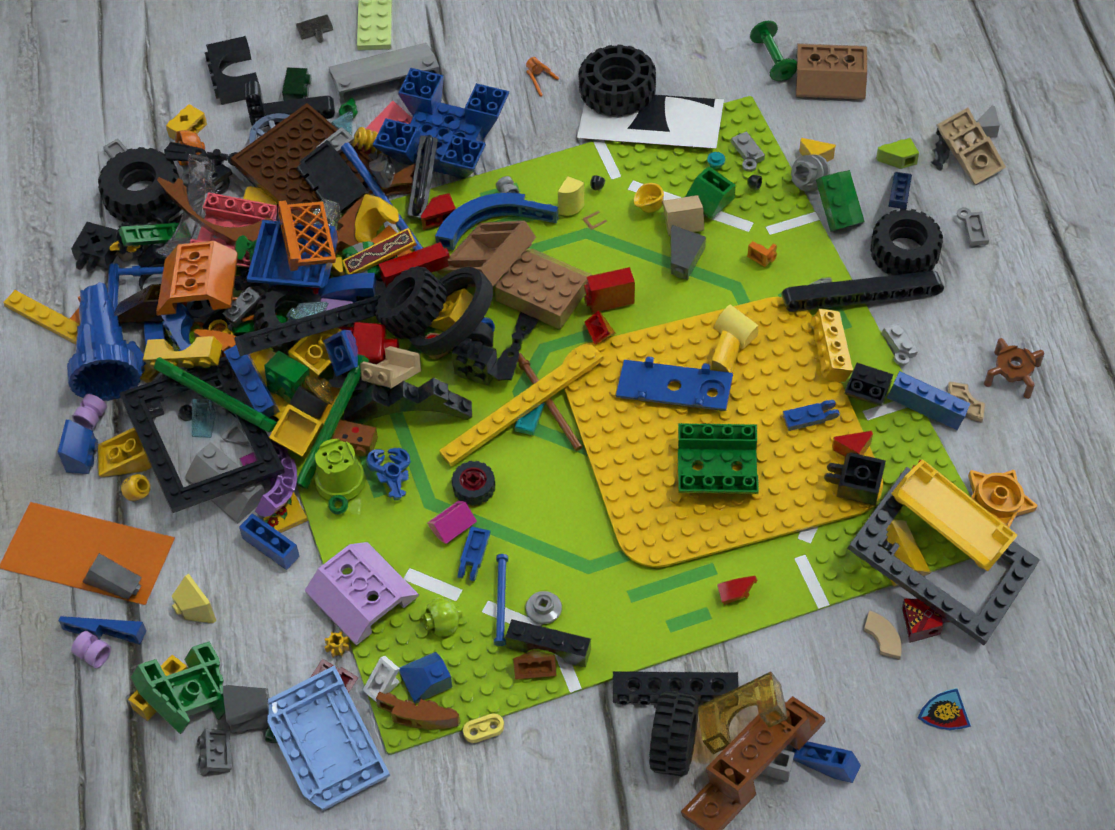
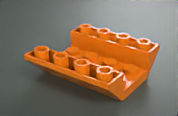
M216 241L178 244L165 259L157 315L176 314L177 303L209 300L213 310L231 308L238 253Z

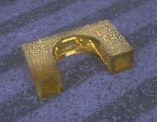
M771 671L699 706L698 714L702 742L712 754L724 750L731 743L730 723L737 713L747 707L757 706L760 717L769 728L788 719L782 686Z

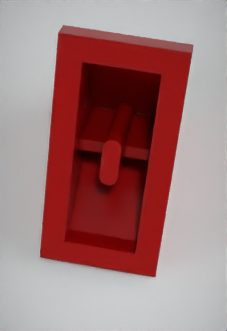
M866 431L835 436L832 449L846 457L847 453L864 455L871 445L873 432Z

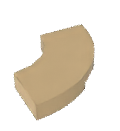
M949 382V394L971 403L965 417L982 423L985 403L977 401L972 397L968 390V384Z
M869 611L864 632L871 634L877 640L880 647V655L900 660L902 646L898 632L883 616Z

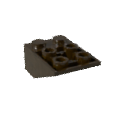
M151 284L119 302L114 311L115 316H118V323H143L145 321L159 323L164 321L162 316L156 313L161 284Z

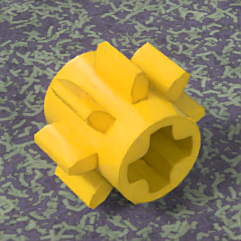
M342 631L339 633L331 632L329 638L324 639L325 644H327L325 651H331L333 658L335 656L343 657L345 650H350L348 645L349 638L348 636L343 638Z

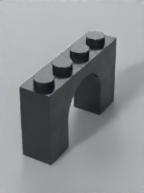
M246 36L207 44L208 52L204 53L206 61L211 63L207 65L209 73L214 75L211 76L213 87L217 86L214 89L216 99L220 98L221 105L245 100L244 86L249 81L258 82L256 72L241 76H228L222 72L231 64L252 60Z

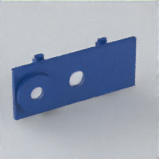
M646 357L645 362L624 360L616 392L617 398L726 411L733 373L710 370V364L705 363L702 365V369L653 363L654 357ZM672 381H677L681 384V388L676 391L670 390L667 386ZM709 390H716L718 394L715 397H710L707 395V392Z

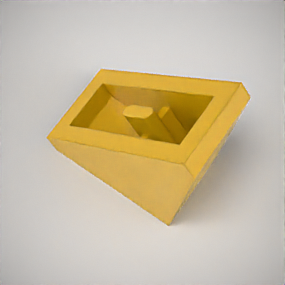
M801 138L799 152L802 156L820 155L828 162L834 159L836 145Z

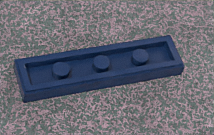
M894 172L888 207L907 209L912 179L911 174Z

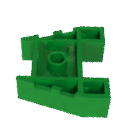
M210 641L193 646L184 659L189 667L188 669L166 676L157 659L139 664L131 676L139 694L179 734H182L190 723L188 716L208 709L213 710L218 720L225 714L223 675L220 674L219 657Z

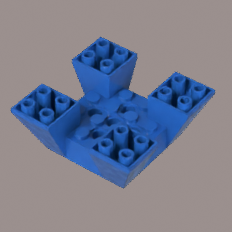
M410 68L398 95L413 116L410 124L385 118L373 143V147L397 162L411 166L416 163L420 136L432 135L438 139L433 171L462 179L467 178L474 172L486 146L483 140L497 121L508 98L509 91L476 83L465 108L441 103L443 75Z

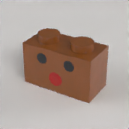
M340 420L332 439H340L343 442L347 441L354 448L355 454L368 456L375 448L378 435L376 427Z

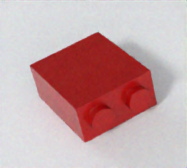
M630 267L587 276V284L584 285L586 294L584 300L586 306H590L591 313L598 310L604 311L635 304V280Z

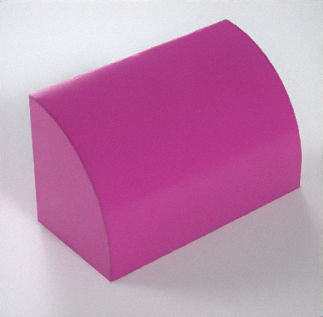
M457 501L427 522L437 538L446 544L476 523L477 520L466 502Z

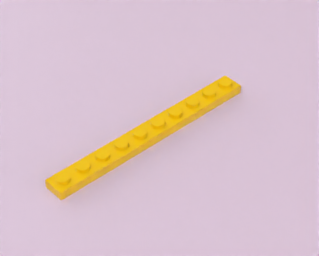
M14 290L3 302L4 306L75 345L77 344V326H80L77 322L17 290ZM146 363L144 365L145 371L140 379L146 383L152 382L159 371L151 369Z
M592 344L440 449V455L451 467L514 424L518 419L531 412L604 360L603 355Z

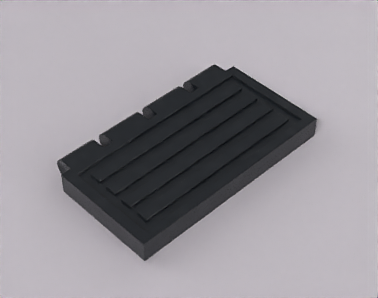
M328 140L301 159V164L296 168L311 189L316 191L315 194L321 202L323 201V204H325V207L332 216L338 212L340 215L343 214L365 194H369Z

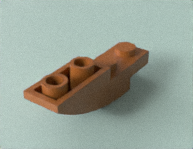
M379 692L376 697L377 707L391 712L393 722L404 726L420 729H446L457 727L460 724V716L456 710L449 707L445 709L431 700L425 701L421 699L418 706H416L412 701L397 699L391 693L384 694Z

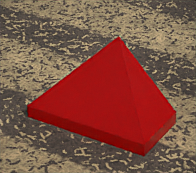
M599 310L584 321L595 344L616 334Z

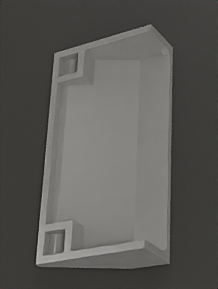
M427 43L329 67L341 104H344V92L406 77L410 68L423 71L433 70L435 74H440L435 55Z

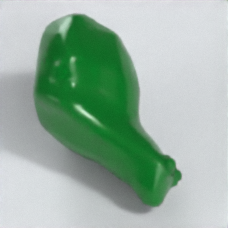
M350 98L346 103L341 104L339 115L344 120H353L358 111L355 100Z

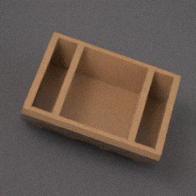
M525 220L479 223L450 255V259H448L449 267L437 272L444 277L459 268L473 267L482 272L493 287L499 283V279L503 274L510 270L511 265L521 258V254L532 245L536 236ZM468 284V287H476V285Z
M533 248L526 249L521 254V258L511 265L510 270L504 274L496 285V301L561 329L584 297V285L587 284V276L592 274Z

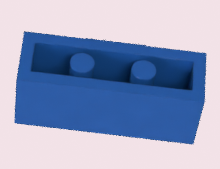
M253 513L239 526L242 539L285 570L300 557L297 545Z

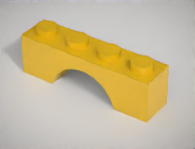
M214 336L197 337L188 348L182 351H174L173 347L165 339L147 340L143 361L151 369H154L156 359L159 357L177 367L193 368L202 366L207 368L218 366L223 345Z

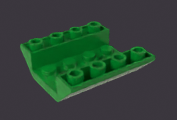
M678 423V493L759 494L756 451L757 424ZM699 464L703 468L701 470H695L693 469V466ZM739 465L742 469L735 471L732 469V466Z

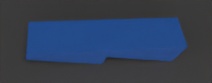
M60 616L58 620L63 630L79 635L84 631H88L96 636L98 640L105 634L140 645L147 631L144 623L140 621Z

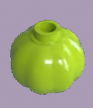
M444 598L432 600L427 605L425 614H423L425 628L431 630L433 634L442 637L453 634L458 627L459 619L462 618L460 607H455L451 601Z

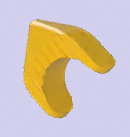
M365 194L355 219V238L359 243L372 241L377 235V230L386 221L396 224L399 221L398 210L380 197Z

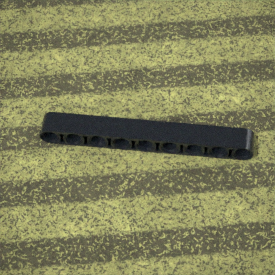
M926 271L785 288L781 296L787 311L796 312L935 296L943 292L944 285L938 272Z

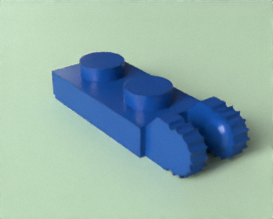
M826 400L821 404L816 403L783 411L782 415L788 431L825 423V421L837 418L840 413L838 409L829 410L824 413L823 411L832 409L836 405L835 400Z
M471 526L460 559L461 564L458 578L464 577L466 565L473 566L470 572V580H476L478 569L481 567L491 535L490 530Z

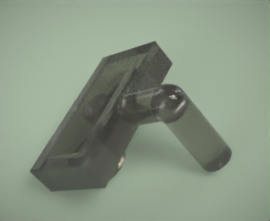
M326 14L297 23L296 29L301 40L315 36L317 41L322 43L324 40L323 33L332 31L333 25Z

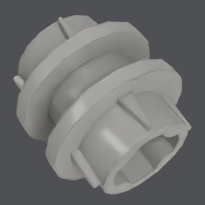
M820 155L801 156L792 166V180L796 187L801 190H818L816 179L829 175L830 165Z

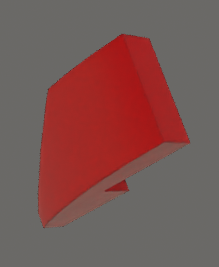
M742 577L717 584L722 603L726 605L744 597L747 599L753 584H756L758 581L757 577Z

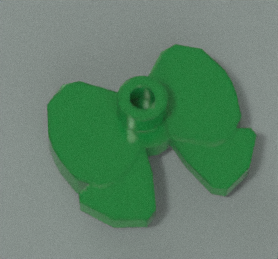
M244 235L238 237L235 249L237 250L239 260H242L246 251L250 252V262L252 261L257 239L252 242Z

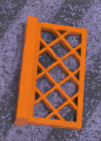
M279 201L278 215L290 271L298 270V266L336 263L323 201L287 205L286 201ZM320 208L318 215L310 212L311 209ZM299 210L302 214L297 217L291 211ZM307 215L313 220L307 223L302 219ZM318 221L324 226L318 229L313 225ZM298 223L305 226L302 231L295 228ZM310 229L316 234L310 237L305 233ZM319 236H322L325 239H327V241L324 244H322L316 239ZM301 237L309 241L305 246L298 242ZM312 244L319 247L316 252L309 249ZM324 250L330 254V257H323L319 254ZM304 252L311 255L309 259H301V255Z

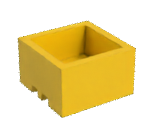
M288 404L269 438L299 456L306 458L324 424Z

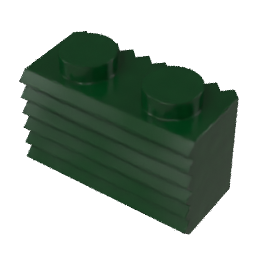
M287 67L282 90L284 101L309 97L308 85H311L312 77L308 73V68Z

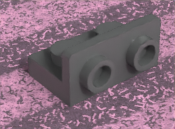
M248 287L232 303L231 308H227L223 312V315L236 328L242 323V318L248 317L256 310L261 296Z
M205 728L197 738V748L200 749L198 768H201V775L206 776L208 771L230 772L232 769L230 730Z

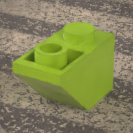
M911 138L901 139L897 142L878 147L876 159L887 165L903 169L917 164L919 151Z

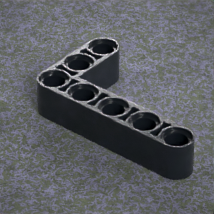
M249 81L244 86L245 100L252 126L259 119L270 114L282 113L291 115L306 103L325 119L335 116L334 99L331 96L264 103L261 87L258 82Z

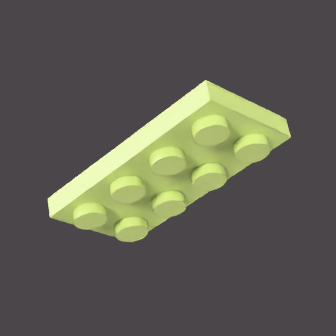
M358 0L357 49H391L392 0Z

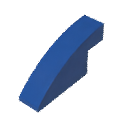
M375 273L348 274L331 278L326 286L319 288L318 295L325 299L351 301L353 303L359 301V296L374 297L376 286Z

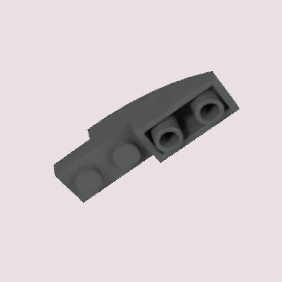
M380 153L376 160L369 163V168L377 184L388 188L392 184L395 169L391 158L384 153Z

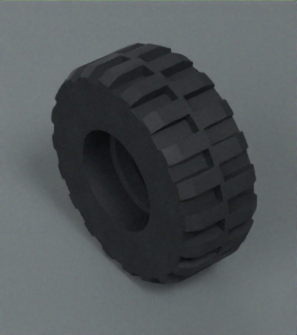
M617 44V46L608 45L604 48H598L583 60L578 71L579 93L582 100L589 108L607 116L634 114V112L640 111L645 105H648L656 92L655 65L647 54L645 55L642 50H637L633 46ZM611 79H625V81H621V82H611V81H609V80H611Z
M138 147V149L130 148L125 152H119L114 158H110L107 161V165L102 168L101 175L98 178V188L106 210L113 217H117L118 220L129 222L130 224H148L151 221H158L154 217L153 212L169 202L171 198L161 188L157 179L160 177L175 184L179 174L174 161H167L165 153L158 152L153 148L145 149L144 147ZM139 181L153 182L142 190H128L132 184Z

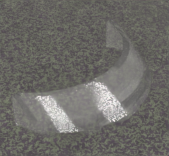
M189 154L188 201L191 208L204 219L206 214L203 210V205L208 192L215 193L216 189L212 183V175L215 172V168L209 157ZM183 211L175 233L163 247L156 249V253L167 257L178 244L190 243L191 239L197 240L202 226Z

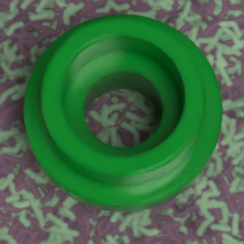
M334 495L329 500L328 507L332 513L340 515L348 509V501L342 495ZM342 502L341 508H336L335 504Z

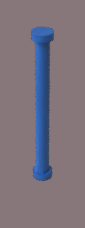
M498 554L496 556V561L498 562L497 621L494 645L504 646L506 645L504 628L506 562H508V555Z

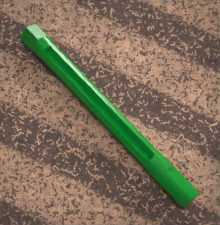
M358 354V367L349 370L318 438L300 471L296 484L302 488L308 489L317 470L315 454L323 442L331 439L361 377L360 363L369 361L364 355Z
M161 357L156 359L154 369L269 433L276 426L277 422L167 360Z

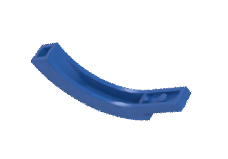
M495 193L481 196L466 202L448 215L438 228L435 235L436 243L441 242L443 248L454 250L460 237L470 227L480 221L496 216L515 215L557 223L558 207L551 204L525 200V194Z

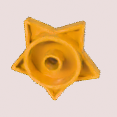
M970 470L968 474L973 492L971 498L1008 528H1010L1016 516L1034 512L1038 506L1024 494L1023 488L1017 480L1015 470L990 474Z

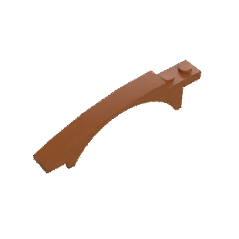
M415 164L394 174L390 187L380 186L386 196L411 194L412 187L409 185L413 183ZM370 190L369 195L375 196ZM363 197L337 223L338 242L335 256L339 251L342 252L344 249L359 243L355 238V219Z
M158 177L157 181L166 194L191 219L216 237L235 246L238 237L242 235L252 242L258 238L262 221L243 227H223L210 223L191 208L187 196V187L183 184L182 179L177 178L174 184ZM268 217L265 218V219H263V220H271V221H273L272 219H270V218H268Z

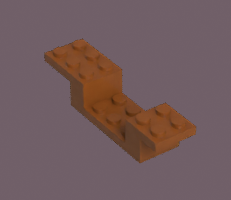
M776 696L706 767L709 783L681 810L682 816L701 830H723L757 795L754 780L788 744L799 751L826 722L825 717L793 696L787 702Z

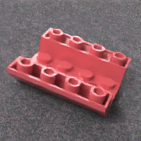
M208 192L203 205V210L206 214L204 220L223 227L248 226L260 222L267 217L276 221L277 206ZM201 227L197 240L191 239L190 243L216 241L237 251L232 244L220 238H214V235L204 227ZM246 251L242 260L237 259V266L250 269V252Z

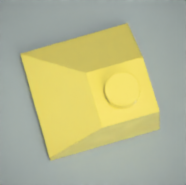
M187 574L172 595L174 611L177 615L182 614L185 620L207 623L216 622L209 600L190 574Z

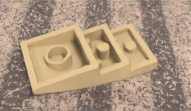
M968 107L936 125L953 155L974 184L1006 168L989 136H986L980 123H976Z

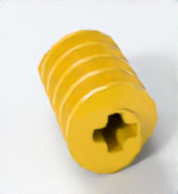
M359 127L354 134L352 146L354 147L358 143V149L364 146L365 152L371 148V154H374L376 150L377 156L382 153L373 147L378 133L376 131L372 132L370 129L365 130L364 127Z

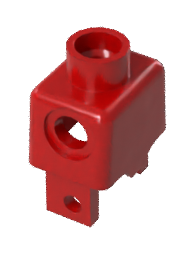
M355 322L354 327H338L340 330H351L356 339L358 354L368 358V363L377 365L386 360L385 349L389 346L399 348L398 339H387L386 327L383 324Z

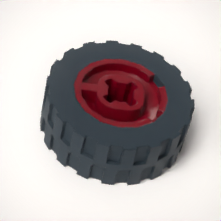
M480 461L464 462L453 472L451 480L452 489L459 501L475 506L487 502L493 496V492H495L494 472L485 463Z

